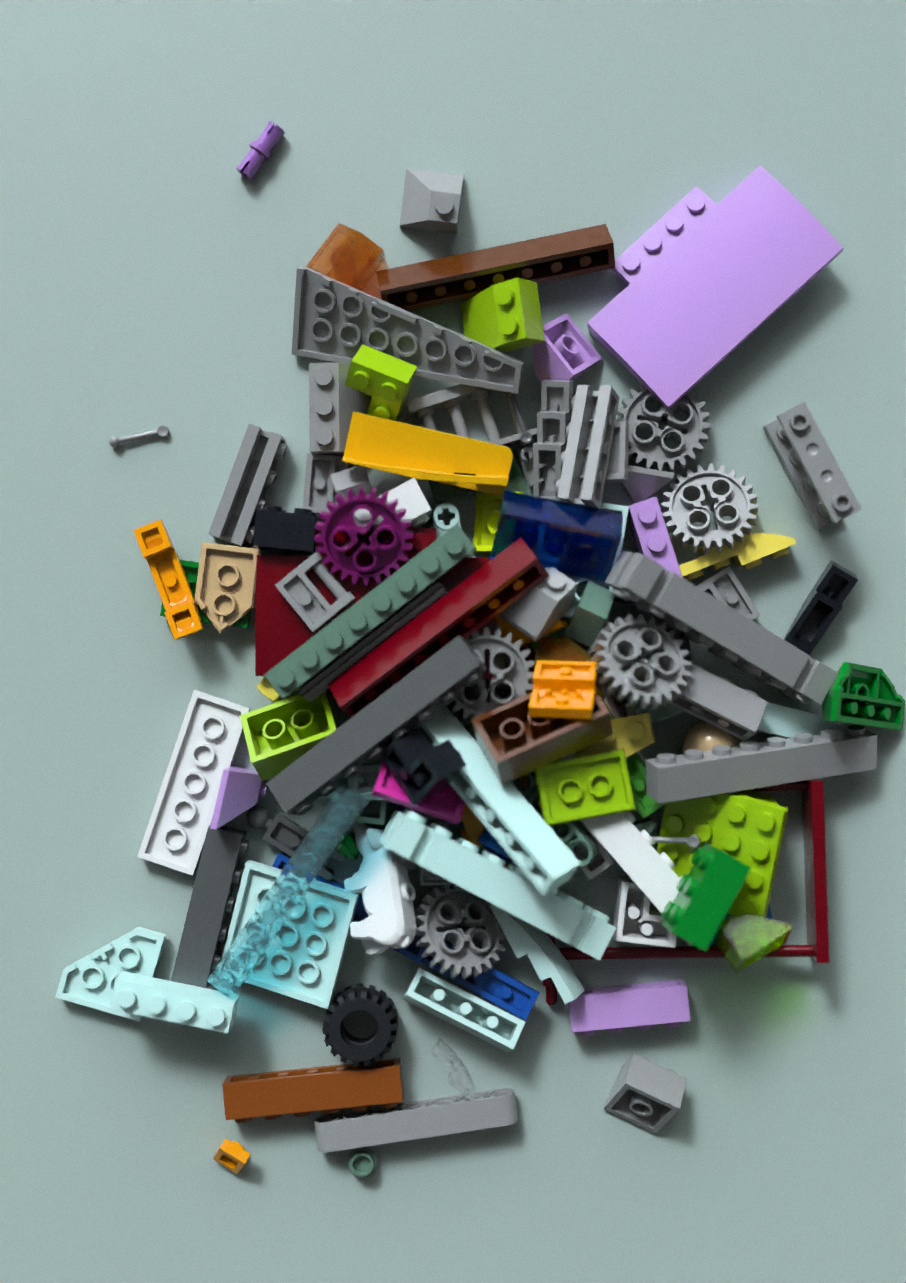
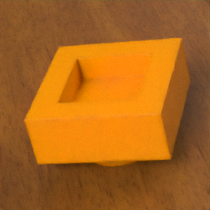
M225 1138L214 1155L213 1160L238 1174L248 1160L250 1153L245 1151L240 1143L229 1141Z

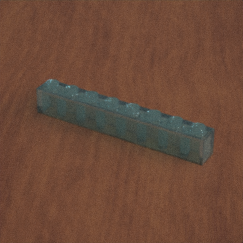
M346 784L335 792L207 980L208 983L230 999L243 987L370 802Z

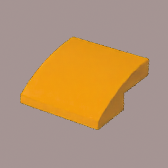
M537 660L533 674V692L529 703V717L592 719L598 673L594 672V669L598 663Z

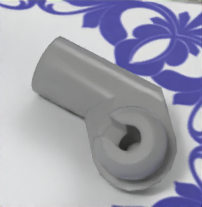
M527 445L521 450L520 464L528 487L531 488L533 487V445Z

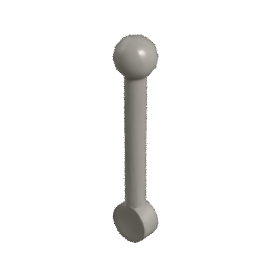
M161 425L157 430L120 438L112 436L109 439V444L112 447H117L120 443L158 435L165 438L169 435V429L165 425Z
M696 834L690 835L689 838L651 836L656 843L688 844L693 848L697 847L700 843V838Z

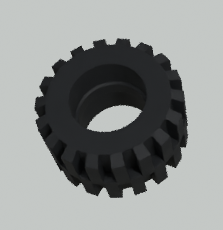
M357 984L356 988L348 986L344 989V992H338L335 995L334 1000L326 1011L322 1027L323 1034L326 1036L324 1042L326 1046H331V1054L334 1057L339 1054L341 1056L340 1061L345 1064L347 1060L353 1061L352 1066H359V1062H364V1065L368 1066L371 1065L374 1059L378 1062L383 1059L384 1053H389L392 1044L395 1042L398 1028L397 1009H394L392 999L386 998V992L382 989L380 992L375 990L376 986L369 985V988H364L363 984ZM357 1010L366 1011L376 1019L378 1030L371 1037L356 1038L346 1030L344 1026L345 1016Z

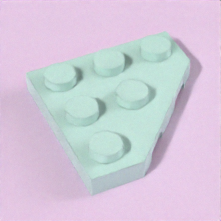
M137 927L63 969L55 998L140 1022L143 1016L109 1009L114 982L123 971L155 977L167 934Z

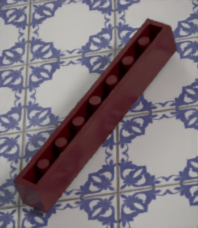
M519 538L331 681L328 686L339 707L352 718L460 635L464 639L468 638L550 576L524 540Z

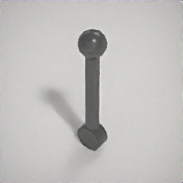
M505 392L506 396L511 400L522 433L520 437L521 442L524 445H529L532 442V435L527 432L516 399L517 394Z

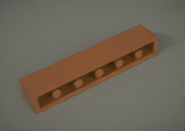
M401 1058L380 1060L378 1062L372 1061L371 1065L365 1066L364 1062H359V1066H352V1063L232 1075L227 1076L222 1084L226 1120L234 1119L236 1123L248 1122L252 1120V1117L264 1116L266 1120L280 1118L281 1114L293 1113L295 1117L309 1115L311 1111L322 1110V1113L331 1114L340 1111V1108L349 1107L354 1111L368 1109L369 1105L381 1104V1107L390 1108L397 1106L398 1102H403L404 1098Z

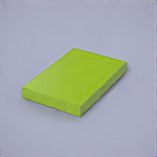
M624 749L555 761L534 770L542 817L548 826L635 810Z

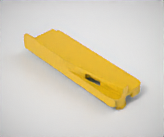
M353 411L342 461L416 479L431 480L492 495H500L505 491L508 483L513 453L506 446ZM453 473L476 474V476L457 475Z

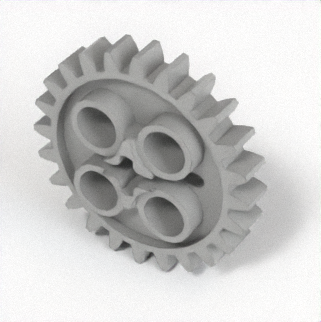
M640 383L639 393L634 389H630L629 395L632 400L623 397L622 405L625 408L617 409V415L621 419L615 421H627L629 424L628 458L635 455L637 457L635 466L644 461L646 462V468L649 469L652 465H656L657 470L662 471L663 465H667L669 471L673 472L674 463H677L683 469L686 465L685 458L692 462L695 461L696 456L693 451L701 453L704 447L699 442H707L709 436L702 433L709 431L711 424L703 422L710 416L709 412H701L706 402L696 403L699 395L698 391L691 395L686 393L668 410ZM655 402L660 406V410L652 413L645 408V405ZM683 411L688 415L689 419L683 422L678 421L674 418L673 413ZM641 416L645 420L640 421L637 419V417ZM661 421L666 422L664 430L658 429ZM640 429H646L651 433V438L641 440L636 436V432ZM678 430H686L687 434H682ZM674 438L679 442L680 446L670 449L666 447L664 440Z
M710 463L708 470L705 471L699 464L696 473L687 468L685 478L677 474L676 484L669 482V492L663 493L664 502L661 503L664 522L667 523L668 533L673 532V541L675 542L682 538V548H686L691 543L694 545V553L700 547H704L705 553L708 555L711 547H715L720 554L722 552V545H726L732 550L733 540L742 544L744 540L743 534L750 535L751 525H756L757 516L755 515L758 514V505H756L757 494H752L753 485H745V476L736 479L735 469L728 474L725 473V465H722L718 471H714L712 463ZM703 487H706L708 491L709 505L711 511L714 512L713 521L717 530H712L709 509L705 506ZM724 491L726 494L718 495L715 492ZM695 497L697 500L688 501L686 498ZM730 516L733 520L726 521L722 517ZM695 522H701L704 525L701 527H696L692 524Z
M628 614L624 621L618 617L613 624L608 623L604 631L602 630L598 636V641L593 647L596 653L592 661L599 664L594 669V672L604 674L599 682L600 684L609 683L611 685L607 691L608 693L614 691L619 693L617 701L620 702L626 697L629 698V707H632L638 701L641 710H644L649 703L653 709H657L661 703L667 706L671 700H676L688 685L686 681L691 676V673L687 669L692 665V662L684 659L689 654V651L680 650L679 647L684 641H675L673 637L676 631L672 630L667 633L665 631V622L658 627L655 625V617H652L649 622H645L643 614H640L635 621L632 615ZM631 668L630 670H627V671H625V672L621 671V670H624V669Z
M486 626L483 635H480L477 630L472 634V638L468 637L465 639L484 665L485 649L490 650V672L496 674V677H493L490 682V702L485 700L486 680L484 677L476 683L481 688V695L478 698L467 696L465 687L457 692L458 696L455 699L456 705L453 711L456 712L463 708L465 710L463 719H466L470 714H474V718L527 695L526 689L533 690V683L528 680L533 678L534 672L529 671L528 668L535 664V660L525 659L530 653V649L523 651L519 649L523 642L522 639L515 643L511 642L512 632L508 633L504 638L501 637L500 627H498L493 635L490 633L489 627ZM500 652L507 653L511 658V664L506 668L498 667L494 661L496 654ZM499 683H507L511 687L512 693L506 698H501L495 693V686Z
M454 883L450 887L449 885H442L439 889L435 887L430 892V895L427 894L421 900L423 904L416 908L420 915L416 916L415 920L416 924L420 927L416 928L415 935L421 936L422 939L416 943V946H425L426 950L421 956L427 957L430 955L432 957L431 967L439 963L441 965V974L450 969L451 978H455L461 972L462 978L466 979L471 973L474 977H477L482 971L486 972L492 968L491 964L494 965L499 961L498 955L505 950L500 944L505 942L507 938L505 935L500 934L503 930L488 901L463 888L460 889ZM468 910L475 914L476 920L470 917ZM440 911L445 912L449 920L444 919ZM475 927H483L484 930L476 929ZM472 939L479 943L480 949L474 946ZM444 940H448L452 944L453 950L447 948Z

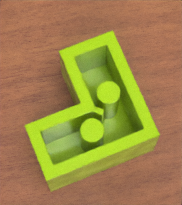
M362 344L351 361L345 386L372 396L367 412L368 415L398 421L403 413L417 366Z

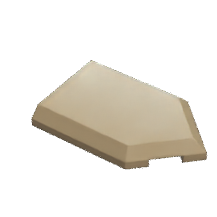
M202 542L194 601L208 616L219 633L225 631L254 608L257 555H260L261 549Z

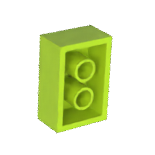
M326 691L312 702H308L302 694L240 715L251 763L262 781L278 775L339 728L333 704Z

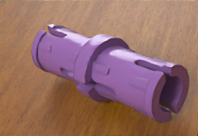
M272 121L268 122V125L257 141L251 142L249 145L250 151L236 168L242 176H247L246 178L252 181L263 162L271 158L270 152L285 134L283 129L277 124L274 127L275 123Z

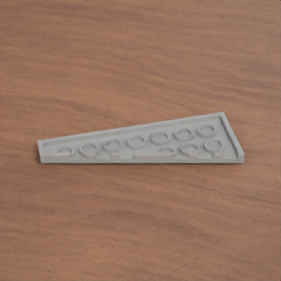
M303 266L297 268L291 355L350 365L363 344L417 366L415 376L515 394L520 392L524 367L523 361Z

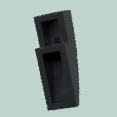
M831 560L800 608L784 640L810 655L842 609L843 601L857 583L858 578L856 574Z

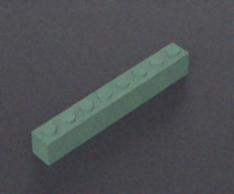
M456 524L269 670L264 676L282 699L288 698L477 550L459 525Z

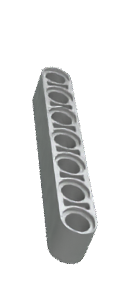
M503 1088L401 1103L390 1108L374 1107L360 1111L327 1114L316 1118L314 1125L318 1151L326 1153L503 1127L515 1124L519 1119L514 1090Z

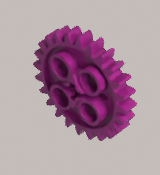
M363 486L360 487L359 495H355L351 488H348L347 498H344L340 493L336 494L337 505L328 501L326 507L330 513L321 511L319 517L325 522H317L315 526L317 530L323 532L316 534L314 538L317 542H323L317 548V553H326L322 563H333L331 573L340 569L342 571L341 580H344L348 574L352 575V584H355L359 577H363L365 585H368L370 577H374L375 581L380 583L382 573L386 577H390L392 575L391 568L399 570L402 567L399 560L408 561L409 555L403 550H412L413 546L406 539L413 538L414 531L405 530L411 525L412 521L411 519H402L406 514V508L396 510L398 499L396 498L389 503L387 501L388 492H384L381 497L376 496V487H373L370 495L365 493ZM359 509H366L370 512L371 518L367 521H361L357 519L355 512ZM379 516L383 517L382 522L378 523L371 530L369 539H362L350 555H346L345 552L357 543L359 533L365 534ZM386 529L391 531L394 537L389 541H383L378 537V532ZM345 531L350 535L351 540L340 542L335 538V533ZM362 551H367L372 554L373 560L362 562L357 555Z

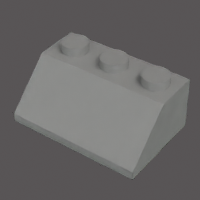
M309 363L311 454L344 456L353 411L364 414L368 412L371 396L345 386L350 368L349 364Z

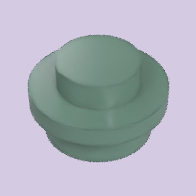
M355 1148L350 1152L348 1167L354 1175L366 1177L376 1169L377 1156L371 1148Z

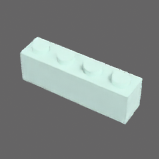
M418 968L403 997V1000L507 1053L514 1049L525 1024V1021L421 968Z
M123 971L115 979L109 1009L229 1033L234 1025L240 995Z

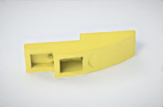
M743 534V543L741 544L733 540L732 550L726 545H722V552L719 554L715 547H711L708 555L705 553V548L700 547L698 550L700 557L679 565L682 577L686 576L687 581L704 575L702 569L713 565L716 570L731 564L729 559L731 557L736 568L744 565L746 570L763 564L762 557L771 554L773 559L790 553L788 547L795 545L796 541L794 538L777 534Z

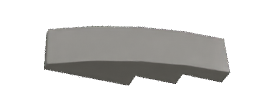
M545 379L541 381V411L537 412V442L533 444V503L562 504L557 499L555 487L557 480L561 478L562 468L560 459L562 452L566 450V426L571 422L572 417L570 404L573 396V380Z

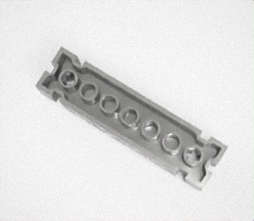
M622 551L605 581L606 584L613 587L611 593L617 597L637 603L636 608L648 615L654 614L661 618V623L665 622L666 626L674 630L679 629L685 632L684 636L689 640L708 646V651L723 659L725 657L733 661L731 663L733 666L744 672H751L756 675V680L767 686L772 685L778 688V693L791 700L796 699L805 705L809 701L821 705L838 675L836 671L812 659L805 652L677 574L668 571L664 566L644 554Z

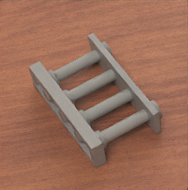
M458 384L406 401L410 416L417 415V418L421 419L424 428L436 430L432 417L434 414L433 410L445 407V410H449L456 435L470 438L460 406L462 405L461 401L473 398V401H477L490 443L506 447L518 444L519 448L527 446L521 442L520 437L522 433L511 400L507 396L506 399L517 434L500 438L488 400L489 392L495 390ZM516 395L527 432L532 435V442L529 444L532 445L535 443L534 438H537V428L528 430L518 395Z
M805 402L777 416V420L763 427L817 530L832 522L834 524L861 510L854 493Z

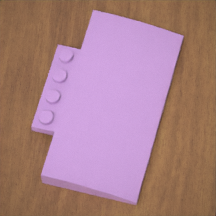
M760 165L718 204L696 186L615 260V268L611 270L628 286L587 322L588 330L599 343L669 410L843 251V247L782 184Z

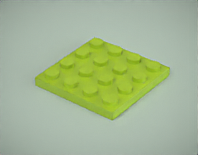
M735 792L669 802L664 808L659 837L689 838L690 835L696 834L700 838V843L694 848L688 844L658 843L657 853L659 855L663 852L666 853L676 866L672 870L679 878L684 874H689L694 865L691 863L694 853L699 847L703 848L705 843L750 866L751 870L727 914L762 925L766 921L788 808Z

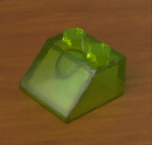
M747 913L739 918L733 915L721 924L723 928L719 931L716 945L737 974L786 944L793 928L789 923Z

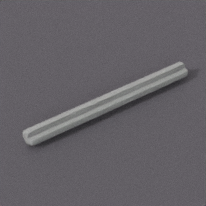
M439 581L434 583L300 688L302 696L308 702H312L329 688L328 684L446 595L448 591Z

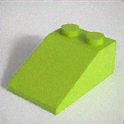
M517 277L492 285L460 304L464 336L502 353L545 342L537 282Z

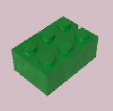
M705 843L703 848L699 847L694 853L691 863L694 864L688 875L684 874L681 877L676 888L679 891L673 902L669 901L666 904L661 915L664 918L662 924L666 928L705 952L751 870L750 866Z

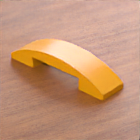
M160 519L133 530L166 610L164 613L174 640L203 630L191 587L163 521Z

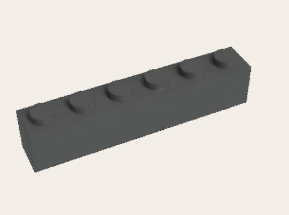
M208 826L171 978L173 982L212 990L215 988V983L211 982L213 971L218 972L222 954H218L220 943H225L229 926L224 924L227 914H232L236 897L231 895L234 885L238 886L241 880L243 869L238 868L240 858L246 857L249 840L245 839L247 831L221 826L214 830Z

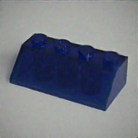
M504 490L490 558L493 559L519 538H522L544 568L554 567L561 573L605 582L611 571L622 538L623 514Z

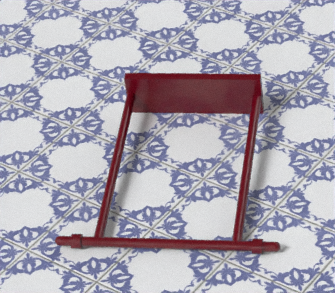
M818 778L749 789L757 792L802 791L807 945L709 946L706 952L697 946H675V948L606 947L601 959L813 957L817 963H829L823 780ZM546 933L556 946V937ZM558 948L566 960L596 959L577 948ZM549 977L542 981V985L545 986L546 1002L552 1006L557 1003V988L552 978Z

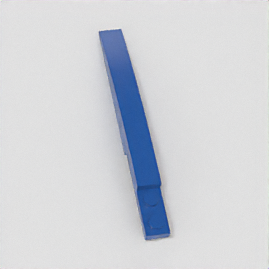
M279 852L272 867L345 889L343 883L333 878L330 881L326 880L306 865L282 852ZM362 894L359 896L353 922H360L369 917L363 905ZM415 935L413 941L407 947L393 949L416 963H423L440 973L441 965L439 963L431 967L432 957L430 955L427 957L421 956L426 950L425 946H416V943L422 939L421 936ZM444 940L447 948L453 950L452 944L448 940ZM494 966L486 972L482 971L477 977H474L471 973L466 979L462 978L461 972L455 978H451L450 969L443 973L444 976L525 1021L540 994L539 991Z

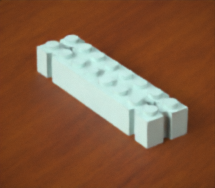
M406 808L403 813L397 810L394 811L378 841L380 844L600 961L616 927L607 923L610 917L584 905V903L561 891L556 896L558 892L556 888L543 896L519 868L511 864L508 865L507 869L504 868L506 861L484 850L481 855L477 854L480 849L478 846L458 836L455 841L451 840L453 833L432 822L429 827L425 826L424 824L427 819Z

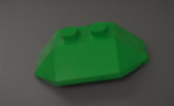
M843 662L837 672L838 675L824 698L822 721L903 730L905 700L901 695H897L894 685L885 672L880 668Z

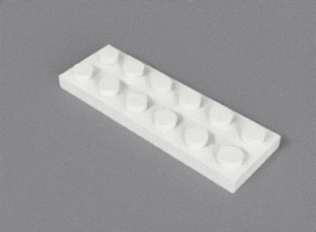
M198 690L193 691L137 857L192 876L195 874L202 854L207 829L212 822L223 770L232 766L243 733L240 715L250 712L251 708Z

